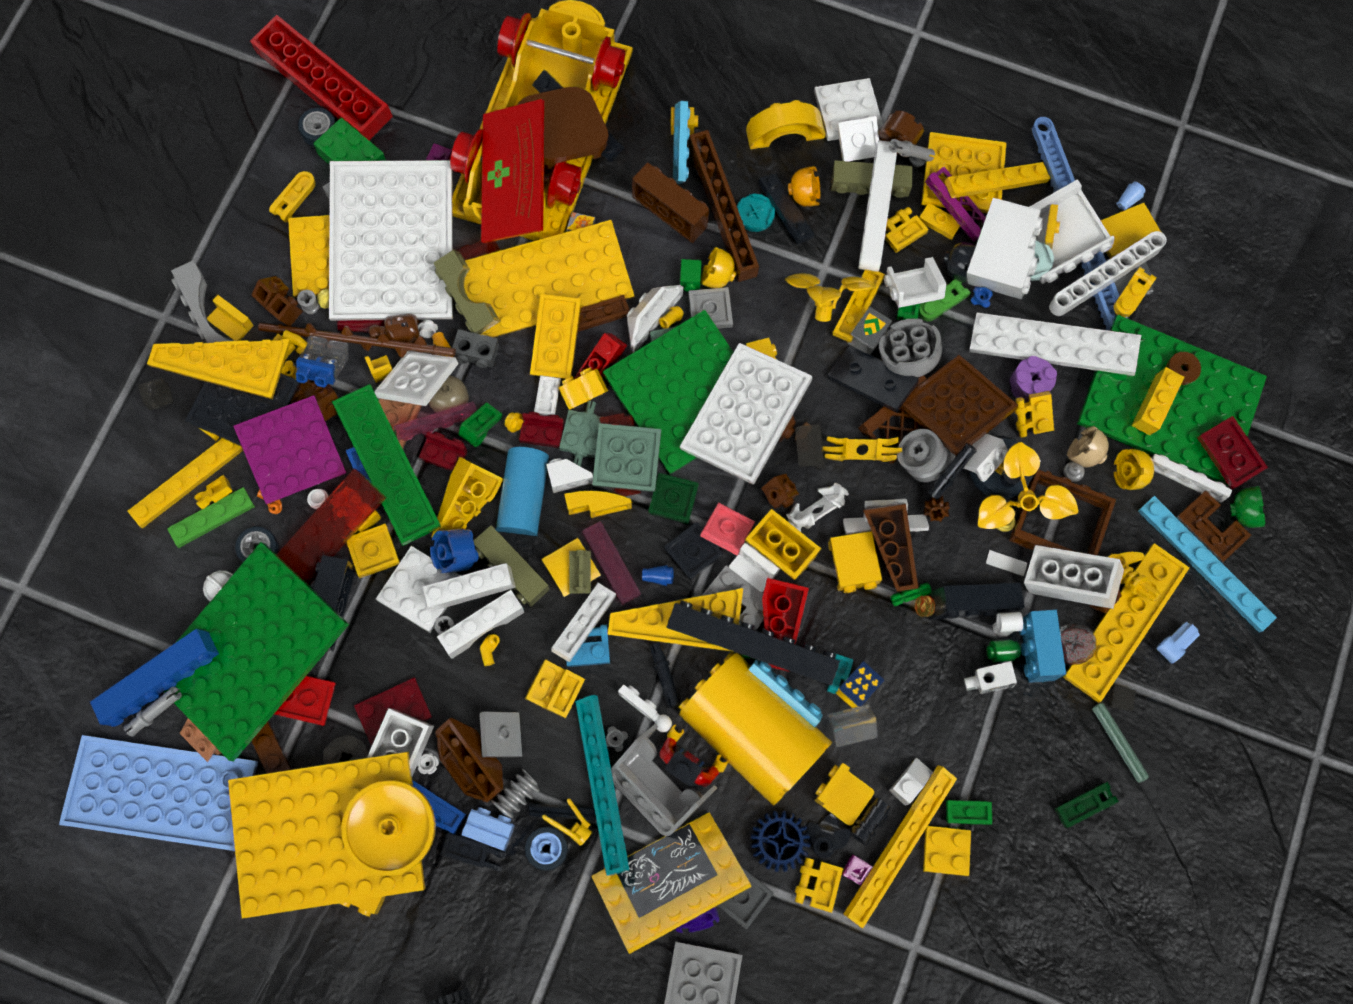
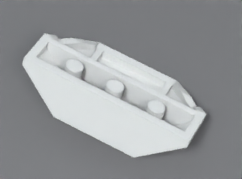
M681 285L652 288L649 293L642 295L639 305L636 308L633 307L628 312V332L632 353L642 346L650 336V331H654L659 325V319L667 314L669 309L675 306L683 296V287Z

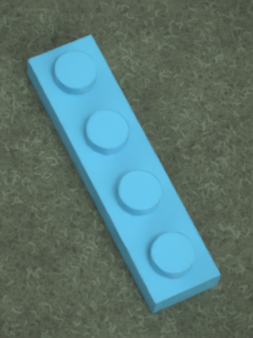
M680 101L675 104L673 179L677 184L686 182L689 174L688 167H686V159L689 157L687 140L689 139L690 129L687 128V123L690 118V108H688V102Z
M756 659L750 666L749 671L811 725L816 727L823 716L820 708L814 703L810 704L806 701L804 695L798 689L791 688L788 685V681L782 675H776L768 663Z

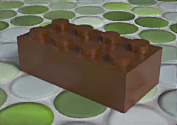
M647 162L632 178V198L691 243H694L708 227L709 208L706 203L701 200L698 201L689 190L678 186L673 178L665 176L657 166H652Z

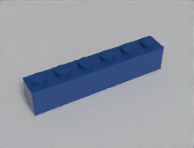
M195 629L93 699L90 703L99 723L111 727L120 725L126 717L139 712L142 706L148 702L155 701L161 693L169 690L171 687H175L177 682L193 675L199 667L209 664L212 658L219 654L209 632Z

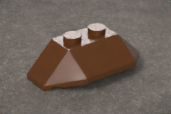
M449 718L435 731L438 738L439 759L465 795L487 803L503 790L502 764L496 757H482L481 736L477 730L453 718Z

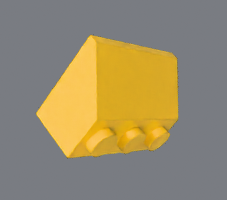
M772 509L745 539V541L794 580L806 570L821 550L818 545Z

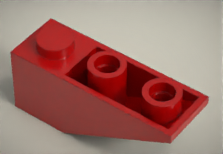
M604 333L574 377V380L581 376L580 372L590 367L592 371L598 369L603 378V371L617 362L627 344L612 333Z

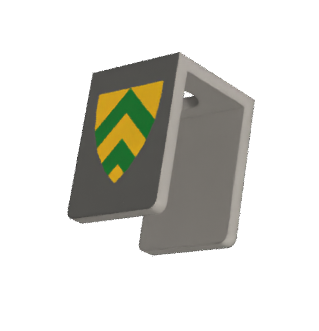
M869 307L851 332L854 338L851 343L848 342V345L871 355L879 344L881 336L887 333L892 320Z

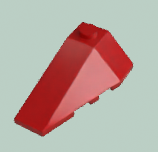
M767 578L762 597L764 628L774 632V637L782 639L783 636L794 639V644H796L809 588ZM769 664L771 668L788 671L783 668Z

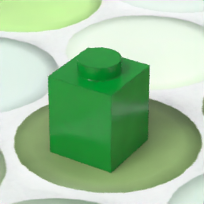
M681 259L680 285L683 287V290L686 292L700 290L701 260Z

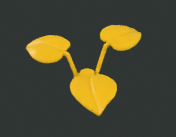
M799 273L785 278V281L794 287L807 288V293L815 301V319L822 322L831 320L832 309L836 308V303L844 289L847 288L850 291L876 289V286L870 281L854 276L843 278L841 280L843 285H841L839 290L818 286L817 284H820L819 278L811 274Z
M1018 442L1007 451L1003 467L1008 477L1021 478L1024 490L1018 496L1019 502L1009 501L1006 503L1005 498L1000 495L988 496L979 507L978 527L994 529L1009 524L1015 516V511L1010 505L1017 506L1018 508L1022 507L1026 511H1032L1040 504L1041 513L1048 519H1061L1078 514V506L1070 491L1060 485L1049 486L1045 491V496L1040 495L1038 498H1036L1033 491L1028 490L1024 476H1032L1037 472L1040 466V459L1032 448L1023 442Z

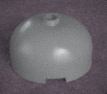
M922 319L899 321L891 325V329L884 336H881L879 350L882 361L888 369L896 374L915 377L923 376L933 370L941 358L942 342L940 333L934 325L931 326L924 323Z

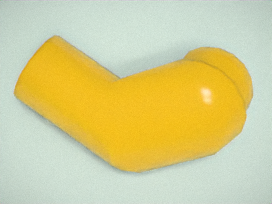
M287 330L284 331L282 339H290L292 344L297 345V353L304 355V352L307 353V350H310L309 343L301 336Z
M496 634L488 635L480 646L484 666L495 664L492 652L500 642Z

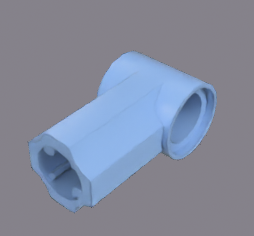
M1185 622L1171 636L1164 639L1156 649L1173 664L1185 654V649L1200 635L1198 629L1193 624Z

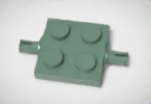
M591 401L587 402L586 412L568 411L559 450L573 454L575 456L573 463L580 467L583 457L595 458L599 423L608 424L609 418L594 414L596 405L594 401L592 406Z

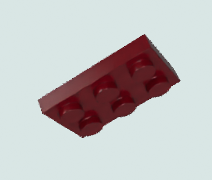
M1234 416L1197 437L1231 490L1268 468Z
M415 678L354 706L371 746L388 709L398 710L424 722L433 718Z

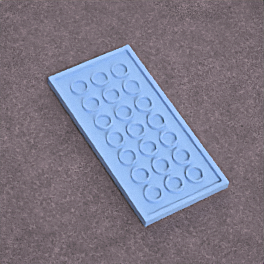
M82 735L59 825L235 851L228 780L255 776L258 762L239 758L232 762L228 761L225 756L212 755L209 762H207L198 752Z

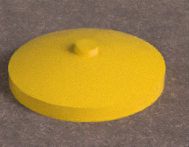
M381 781L362 789L348 804L342 820V840L348 855L360 868L376 875H397L415 867L427 855L435 837L436 822L429 801L417 788L401 781Z

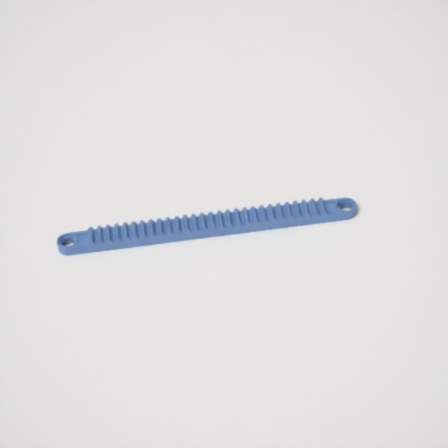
M1047 117L1037 118L1033 124L1032 133L1038 146V153L1041 154L1040 158L1043 160L1051 178V187L1053 186L1054 193L1074 182L1075 179L1053 122ZM1038 125H1045L1047 131L1039 130ZM1101 251L1095 254L1092 260L1086 263L1082 262V269H1085V275L1106 262ZM1115 283L1110 284L1093 295L1096 298L1095 303L1098 304V311H1101L1100 316L1104 319L1103 324L1106 325L1107 331H1110L1114 317L1117 315L1113 307L1119 297Z

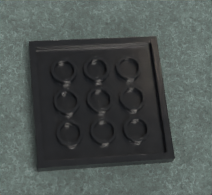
M281 373L273 399L205 381L185 421L242 447L233 426L290 405L301 383Z

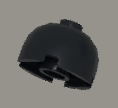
M958 243L953 246L950 252H946L943 263L947 264L946 271L952 279L963 283L968 282L967 271L976 244Z

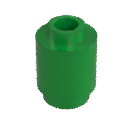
M1012 639L991 641L989 646H987V656L989 659L991 658L992 662L1014 661L1021 654L1018 641H1013Z

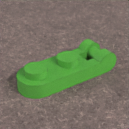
M954 279L946 286L944 299L921 303L918 315L924 321H933L967 298L971 292L961 285L962 282ZM956 290L958 295L954 296L952 291Z

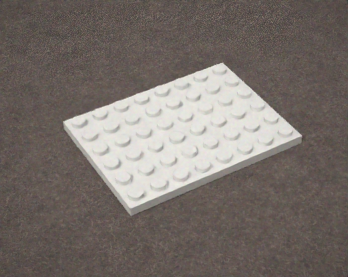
M330 161L329 319L331 321L385 320L388 316L406 313L415 314L418 320L453 319V297H450L446 292V284L436 275V267L433 264L453 250L452 170L450 161Z

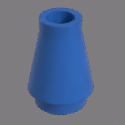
M664 565L648 569L643 568V581L664 586L673 584V567Z

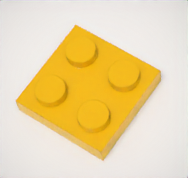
M386 524L345 538L359 578L400 563Z
M927 826L925 829L923 872L969 876L971 831Z

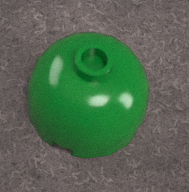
M1259 486L1241 490L1235 496L1234 504H1230L1231 516H1236L1237 521L1242 526L1248 528L1265 527L1264 505Z

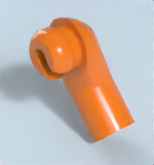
M259 490L257 497L263 499L261 491ZM281 499L268 504L270 513L278 514L282 511Z

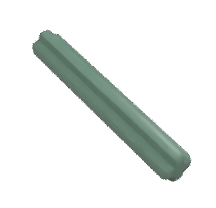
M1103 703L1092 708L1093 712L1136 781H1145L1149 775Z

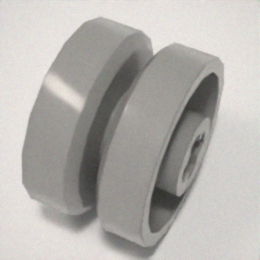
M918 429L910 432L899 444L898 448H902V452L897 453L898 461L914 479L920 482L937 480L939 478L938 475L941 472L943 473L950 465V451L943 446L939 437L928 429Z

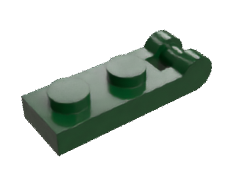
M1108 781L1054 808L1065 829L1119 802L1116 795L1113 796ZM1100 793H1102L1105 798V801L1103 802L1101 801L1098 795Z

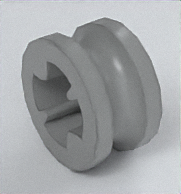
M441 616L436 620L434 626L439 635L444 633L440 627L442 622L445 624L444 621H448L450 628L455 626L450 617Z

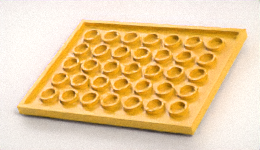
M409 752L228 780L242 919L425 890L422 861L410 870L397 875L382 876L372 874L360 868L350 858L343 844L341 832L342 820L348 804L365 787L381 781H401L413 786Z

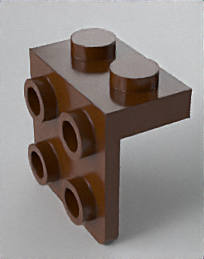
M308 379L307 382L299 386L291 401L293 404L315 396L325 421L338 414L332 401L339 398L329 384L325 388L319 387L315 384L314 380Z

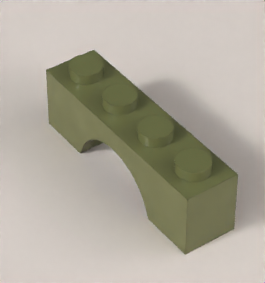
M452 250L433 263L436 267V275L446 284V292L456 301L455 307L466 318V326L471 332L482 334L500 322L491 304L474 303L468 298L464 289V280L470 268L459 251Z

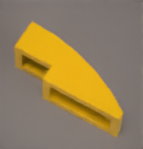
M578 491L564 494L569 515L590 511L591 518L632 508L631 499L618 494L600 491Z

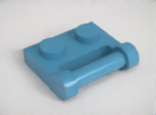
M607 624L593 628L589 636H601L602 641L583 643L570 662L567 661V667L610 663Z

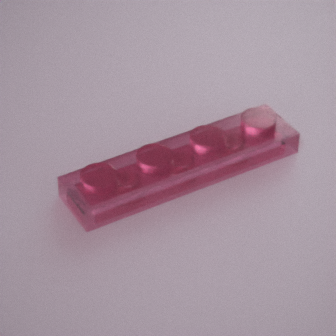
M473 401L394 426V433L398 441H407L412 439L414 435L431 433L434 429L440 427L448 428L456 422H464L476 412V406Z
M601 521L583 530L584 537L621 604L623 605L640 596L641 593Z

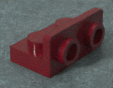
M537 412L522 414L523 423L519 439L520 443L554 448L560 447L564 431V420L560 416H541Z
M435 431L433 433H426L427 439L419 455L420 460L453 471L459 458L465 459L468 451L462 441L454 438L449 440L443 434Z

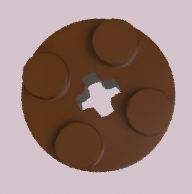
M898 110L894 114L890 113L879 131V139L888 142L897 139L902 142L909 141L917 145L924 133V128L920 122L917 124L914 121L915 117L913 115Z

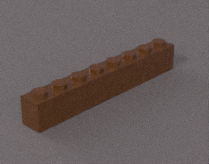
M705 130L689 135V149L726 250L733 257L735 263L734 270L736 271L738 282L755 278L758 275L759 265L709 131Z

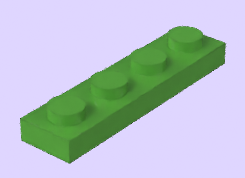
M243 487L167 529L175 545L180 548L255 506Z

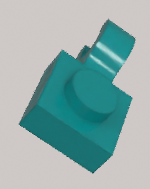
M836 655L840 663L832 686H828L827 692L836 694L840 681L848 679L853 659Z

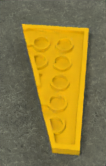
M291 340L153 344L147 364L151 367L273 399Z
M743 588L683 599V601L692 603V608L699 611L701 607L714 611L712 615L721 618L722 614L734 618L733 622L739 624ZM681 600L610 613L608 635L731 651L667 628L674 604H680Z

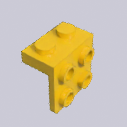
M842 763L839 766L834 765L828 774L831 778L826 784L822 783L815 792L818 796L814 801L843 823L851 826L874 795V790L848 771L850 767Z

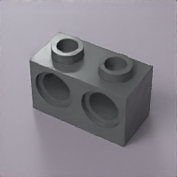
M458 329L452 347L456 349V354L453 357L462 364L469 362L480 368H493L499 349L498 339ZM463 346H469V347H470V348H469L468 350H466V351L460 350ZM484 350L490 351L487 355H480Z

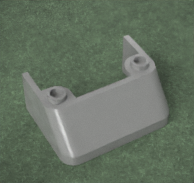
M654 724L634 741L611 768L614 785L659 833L664 836H670L710 797L717 787L714 785L704 795L692 787L686 788L682 792L652 761L657 755V750L648 738L658 728Z

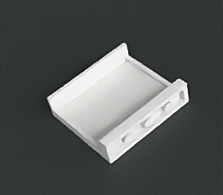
M1078 179L1030 206V208L1041 210L1040 218H1043L1040 235L1035 237L1037 241L1045 244L1050 205H1058L1057 221H1060L1059 233L1054 235L1053 249H1051L1054 255L1052 270L1041 276L1040 281L1042 284L1053 282L1059 277V274L1071 272L1076 268L1077 264L1092 260L1095 254L1100 251L1102 253L1108 251L1114 244V236H1110L1083 194L1081 190L1082 185Z

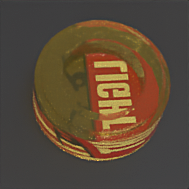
M919 596L917 598L915 610L920 617H930L933 615L935 602L932 597Z

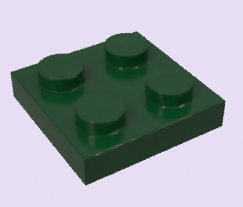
M659 473L648 514L689 524L699 483Z

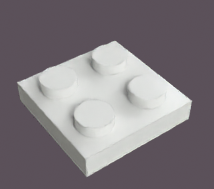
M876 116L837 123L842 161L850 162L875 157L876 146L879 140Z

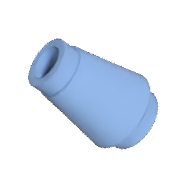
M1138 182L1128 184L1116 203L1118 208L1123 211L1127 210L1144 197L1145 188Z

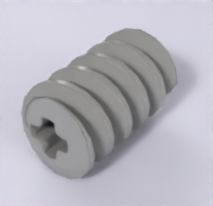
M522 769L524 777L516 775L518 783L509 782L511 790L504 787L505 795L503 796L498 793L496 795L498 802L491 800L505 816L510 818L514 817L512 809L517 812L520 811L518 803L527 804L525 796L530 799L533 798L531 790L535 792L540 791L537 782L524 769Z

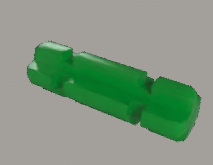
M924 583L918 589L904 590L901 594H893L891 601L894 606H898L903 602L906 603L920 598L922 595L926 596L932 592L929 583Z

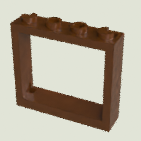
M1038 469L1028 485V490L1034 492L1037 483L1046 487L1060 485L1068 489L1074 498L1102 508L1087 554L1098 556L1116 499L1106 496L1104 492L1098 493L1093 491L1087 485H1078L1072 483L1066 477H1057L1048 470L1044 472ZM1020 507L1009 539L1010 542L1033 551L1035 545L1076 552L1021 530L1027 511Z

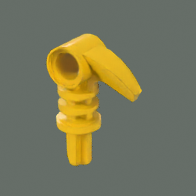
M1124 552L1108 556L1109 558L1120 559L1124 572L1121 584L1131 588L1133 594L1141 593L1151 601L1158 600L1161 593L1147 583L1148 577L1145 575L1139 576V572H1133V568L1129 567V564L1145 559L1143 553Z

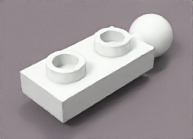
M623 685L619 689L618 695L648 719L654 721L658 726V731L666 732L671 728L672 721L670 717L659 715L655 710L656 705L648 699L642 700L638 696L640 693L632 686L627 688Z

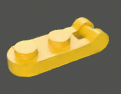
M307 171L298 173L272 203L269 212L279 215L281 220L288 222V218H292L293 213L315 188L316 182L313 175ZM286 204L287 207L285 209H282V206Z
M1139 267L1114 303L1115 313L1125 318L1129 317L1136 310L1157 277L1152 274L1148 275L1144 272L1143 268ZM1138 279L1143 280L1145 284L1142 285L1141 283H1139Z

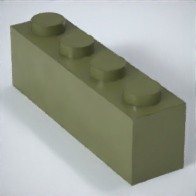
M834 161L831 191H837L838 193L852 192L859 195L869 194L874 163ZM895 165L891 195L898 198L908 197L912 188V166Z
M492 526L474 540L478 557L481 560L485 558L489 562L488 568L505 563L511 567L516 586L513 589L518 593L515 596L523 605L527 603L531 607L550 590L548 584Z

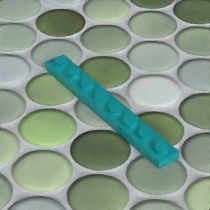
M591 695L575 702L606 876H612L629 871L630 869L598 696Z

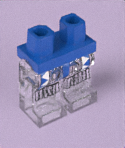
M310 335L304 352L300 354L296 361L297 382L305 383L309 379L314 380L315 384L319 387L325 388L327 384L333 385L335 378L338 377L348 361V343L331 339L328 342L326 338Z

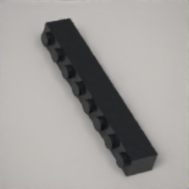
M683 600L680 601V604H674L667 625L668 629L832 686L840 660L836 658L837 654L826 650L822 654L815 651V646L806 643L803 644V647L794 644V639L786 636L779 639L774 637V632L762 629V632L754 630V625L743 621L739 625L733 622L734 618L723 614L719 618L712 615L714 611L703 607L699 611L692 608V603Z

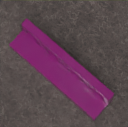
M942 167L936 173L933 172L928 176L925 183L970 239L975 242L979 239L982 231L975 221H982L984 224L986 217L969 196L960 197L959 201L956 198H951L947 187L938 176L942 173L946 178L952 175L945 167ZM962 205L969 206L972 209V216L966 212Z

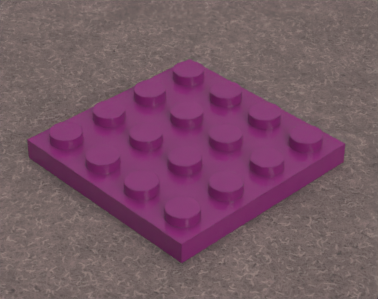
M315 396L233 426L266 505L346 474Z

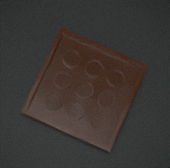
M958 355L916 387L901 408L923 428L934 432L943 443V446L953 455L957 456L966 443L973 445L1016 411L1018 404L963 357Z

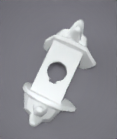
M834 483L830 487L819 488L817 491L823 495L822 499L803 511H799V504L796 503L791 512L787 514L788 522L800 532L801 527L809 529L815 525V521L833 509L844 506V495L848 496V491L838 483ZM823 507L820 513H812L814 509Z

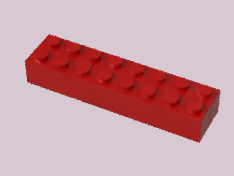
M278 15L250 40L259 56L321 107L331 112L337 120L343 118L366 139L370 140L393 117L389 106Z

